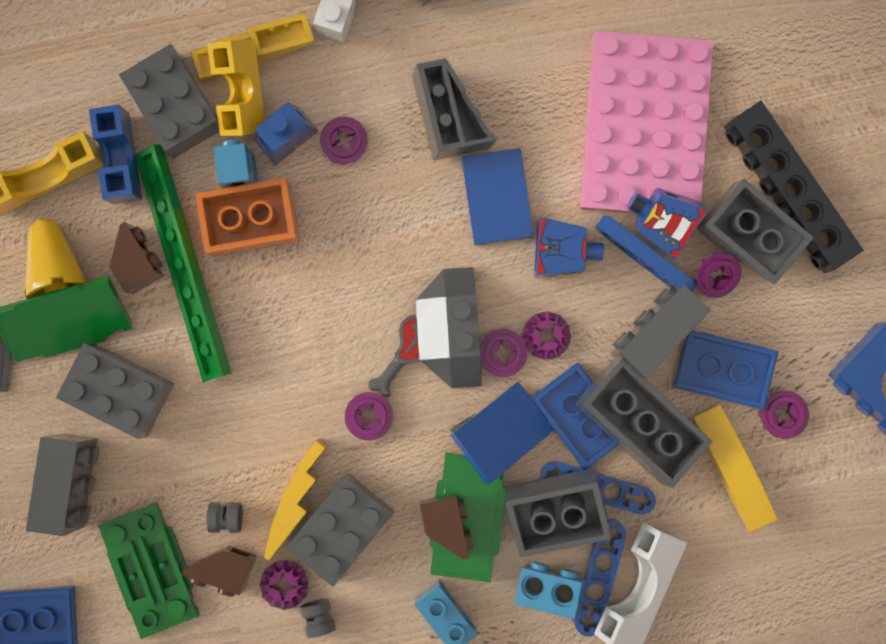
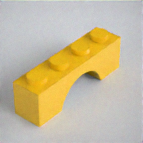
M81 131L56 143L49 155L33 164L14 170L0 171V216L103 167V156L95 140Z

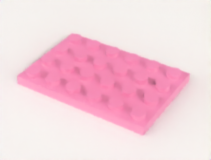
M595 31L580 209L634 213L627 209L633 194L638 193L650 199L656 188H661L700 202L702 201L714 41Z

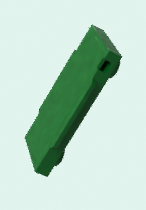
M109 275L0 307V336L16 362L40 355L43 357L54 356L81 348L84 343L95 344L105 341L107 336L113 335L116 330L123 329V331L132 329V321Z
M445 453L443 476L437 482L435 498L457 494L458 501L464 500L467 518L462 519L464 531L470 530L473 549L468 550L469 559L462 560L430 538V546L433 548L430 575L491 582L494 556L498 555L505 507L506 489L502 487L503 474L492 483L486 485L466 456L462 454Z
M158 502L98 525L107 548L108 559L127 609L133 617L140 639L200 615L198 608L194 606L192 600L193 594L191 589L194 585L189 582L188 577L182 575L183 570L187 567L172 527L166 526Z

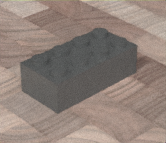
M623 358L613 359L574 403L660 484L671 488L679 482L713 442Z

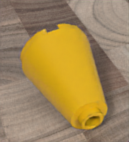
M51 219L35 221L34 225L29 228L24 290L26 299L87 282L60 224L53 222Z

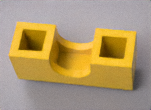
M255 39L207 43L211 75L222 74L226 77L230 86V95L227 102L222 105H216L220 136H243L255 133V128L265 121Z

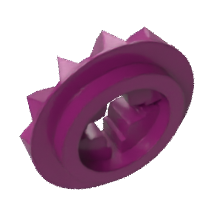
M344 116L334 118L324 126L320 135V145L323 153L332 162L345 165L356 162L365 154L368 138L365 128L360 122L351 117ZM340 130L345 137H352L349 141L350 151L347 148L345 149L343 145L335 146L340 141L337 131Z
M725 251L721 254L713 252L712 257L702 259L700 268L695 269L697 276L694 282L697 284L698 290L707 297L719 298L725 296L739 283L742 273L741 265L734 256ZM719 269L726 274L716 276L715 279L710 275L712 272H718Z
M541 312L534 315L528 320L523 330V340L527 350L540 359L559 357L566 351L571 339L569 324L560 315L552 312ZM555 325L552 335L558 343L547 341L540 347L542 335L539 334L536 328L546 331L549 327Z
M508 329L495 330L489 333L480 345V361L483 367L492 375L498 377L512 376L519 372L526 362V344L521 336L514 331ZM499 340H502L505 349H516V352L507 356V366H504V362H502L500 357H490V354H494V352L499 350Z
M778 391L769 395L765 409L761 410L759 416L762 420L763 428L772 436L790 439L798 436L806 428L809 420V410L806 402L798 394L791 391ZM788 406L787 413L794 421L783 419L779 423L780 416L776 414L774 409L784 410Z
M371 392L361 393L348 403L345 410V423L355 437L367 441L375 440L385 435L391 427L393 412L389 402L381 395ZM375 404L374 415L378 417L377 419L381 420V423L370 421L363 428L364 417L357 410L368 411Z
M282 560L271 564L263 572L259 586L262 598L271 607L286 610L296 607L303 601L309 584L307 575L301 566L292 561ZM283 573H285L287 583L297 585L288 588L284 597L283 593H281V588L272 586L281 581Z

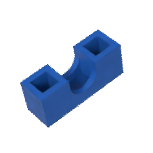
M119 104L89 109L93 139L99 144L103 156V168L98 169L102 199L113 205L142 200L129 112Z

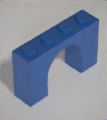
M886 322L876 323L828 375L835 381L833 386L843 395H850L857 402L855 404L856 408L864 415L872 416L879 422L877 427L886 435V400L882 392V379L886 371Z

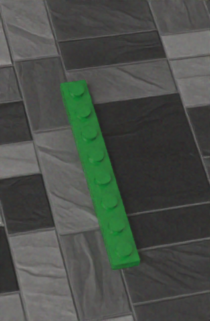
M153 144L137 153L135 159L202 381L207 382L231 374V370L165 151L160 144Z

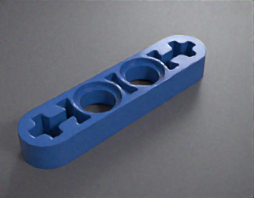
M604 215L595 226V229L603 237L668 287L673 286L675 288L685 285L691 292L697 287V284L690 277L611 217Z
M550 461L543 465L540 477L541 479L549 478L546 473L547 471H553L554 467H558V472L562 475L568 474V470L578 472L584 469L558 461ZM597 473L605 505L643 515L650 513L654 509L656 498L650 489ZM615 483L620 487V495L617 499H606L604 489L608 484ZM630 487L631 489L628 493L634 496H640L642 492H645L644 497L649 499L648 504H642L641 508H637L638 503L630 499L626 500V505L622 504L627 495L626 488Z
M609 519L610 529L612 525H615V530L619 532V536L613 537L610 544L612 548H616L615 552L607 548H599L600 543L607 546L608 540L594 542L584 576L586 581L579 616L575 620L573 619L577 631L584 636H594L606 606H608L626 540L625 527L615 519ZM602 554H607L612 559L611 567L605 571L597 569L595 565L597 557ZM592 584L603 586L604 594L600 599L592 600L588 597L587 590ZM584 602L593 607H600L599 611L593 608L591 617L595 624H589L588 628H584L583 623L580 621L581 618H586L589 612V608L583 606Z

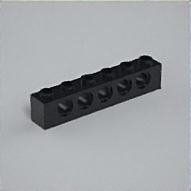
M762 100L733 118L724 126L728 141L733 146L739 148L743 154L742 160L750 171H754L760 179L759 185L763 192L768 196L771 195L782 211L814 237L806 248L811 254L810 261L816 269L822 270L823 273L834 271L864 251ZM754 133L761 137L762 146H756L752 142L751 134ZM769 158H773L778 162V171H774L769 167ZM786 182L791 183L795 187V196H790L786 192ZM803 207L810 209L812 212L811 221H807L803 217ZM821 232L826 233L829 237V244L827 246H824L819 240Z

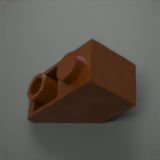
M126 222L119 226L109 267L124 292L134 295L164 276L159 269L163 265L153 251H148L144 244L147 238L138 226L134 227Z
M457 494L421 500L420 507L426 535L462 560L469 559L468 550L473 549L470 530L464 531L462 519L467 518L464 500L458 501Z
M227 546L190 564L183 570L182 575L188 577L189 582L194 585L206 587L208 584L218 588L217 591L222 595L234 597L236 594L240 596L247 586L257 555Z

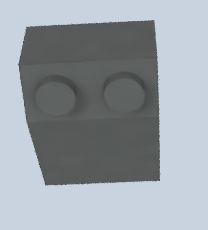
M745 178L732 184L696 228L718 248L734 256L740 263L773 285L780 280L814 238Z

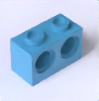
M228 140L222 142V146L213 147L217 180L222 188L258 182L255 155L245 143H240L239 140Z
M532 561L531 566L526 565L521 569L515 605L575 620L579 616L586 579L579 578V572L561 569L559 573L549 570V565ZM531 577H537L542 581L543 590L541 593L531 590L529 586ZM566 584L572 588L573 598L571 600H565L559 595L560 585Z
M440 579L416 597V608L444 644H467L477 636L476 626Z

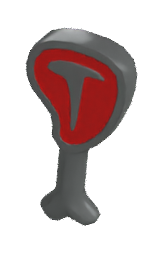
M417 315L407 316L400 324V346L395 352L394 359L382 375L369 381L368 386L371 391H380L383 397H389L391 395L390 383L404 365L420 361Z

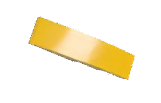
M306 13L248 27V32L219 39V42L255 39L258 65L314 43ZM208 46L190 51L199 82L223 76L222 74L211 75Z
M721 405L693 417L695 426L713 441L706 451L720 474V481L749 534L776 522L778 519L766 492Z
M320 439L313 443L298 465L281 498L271 525L264 558L268 561L275 555L310 509L301 500L319 478L310 469L328 447Z

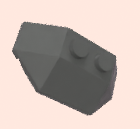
M473 267L443 269L416 299L419 359L451 388L481 386L480 344Z

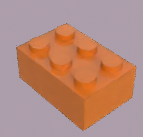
M286 178L195 193L205 254L211 257L300 242L291 184Z

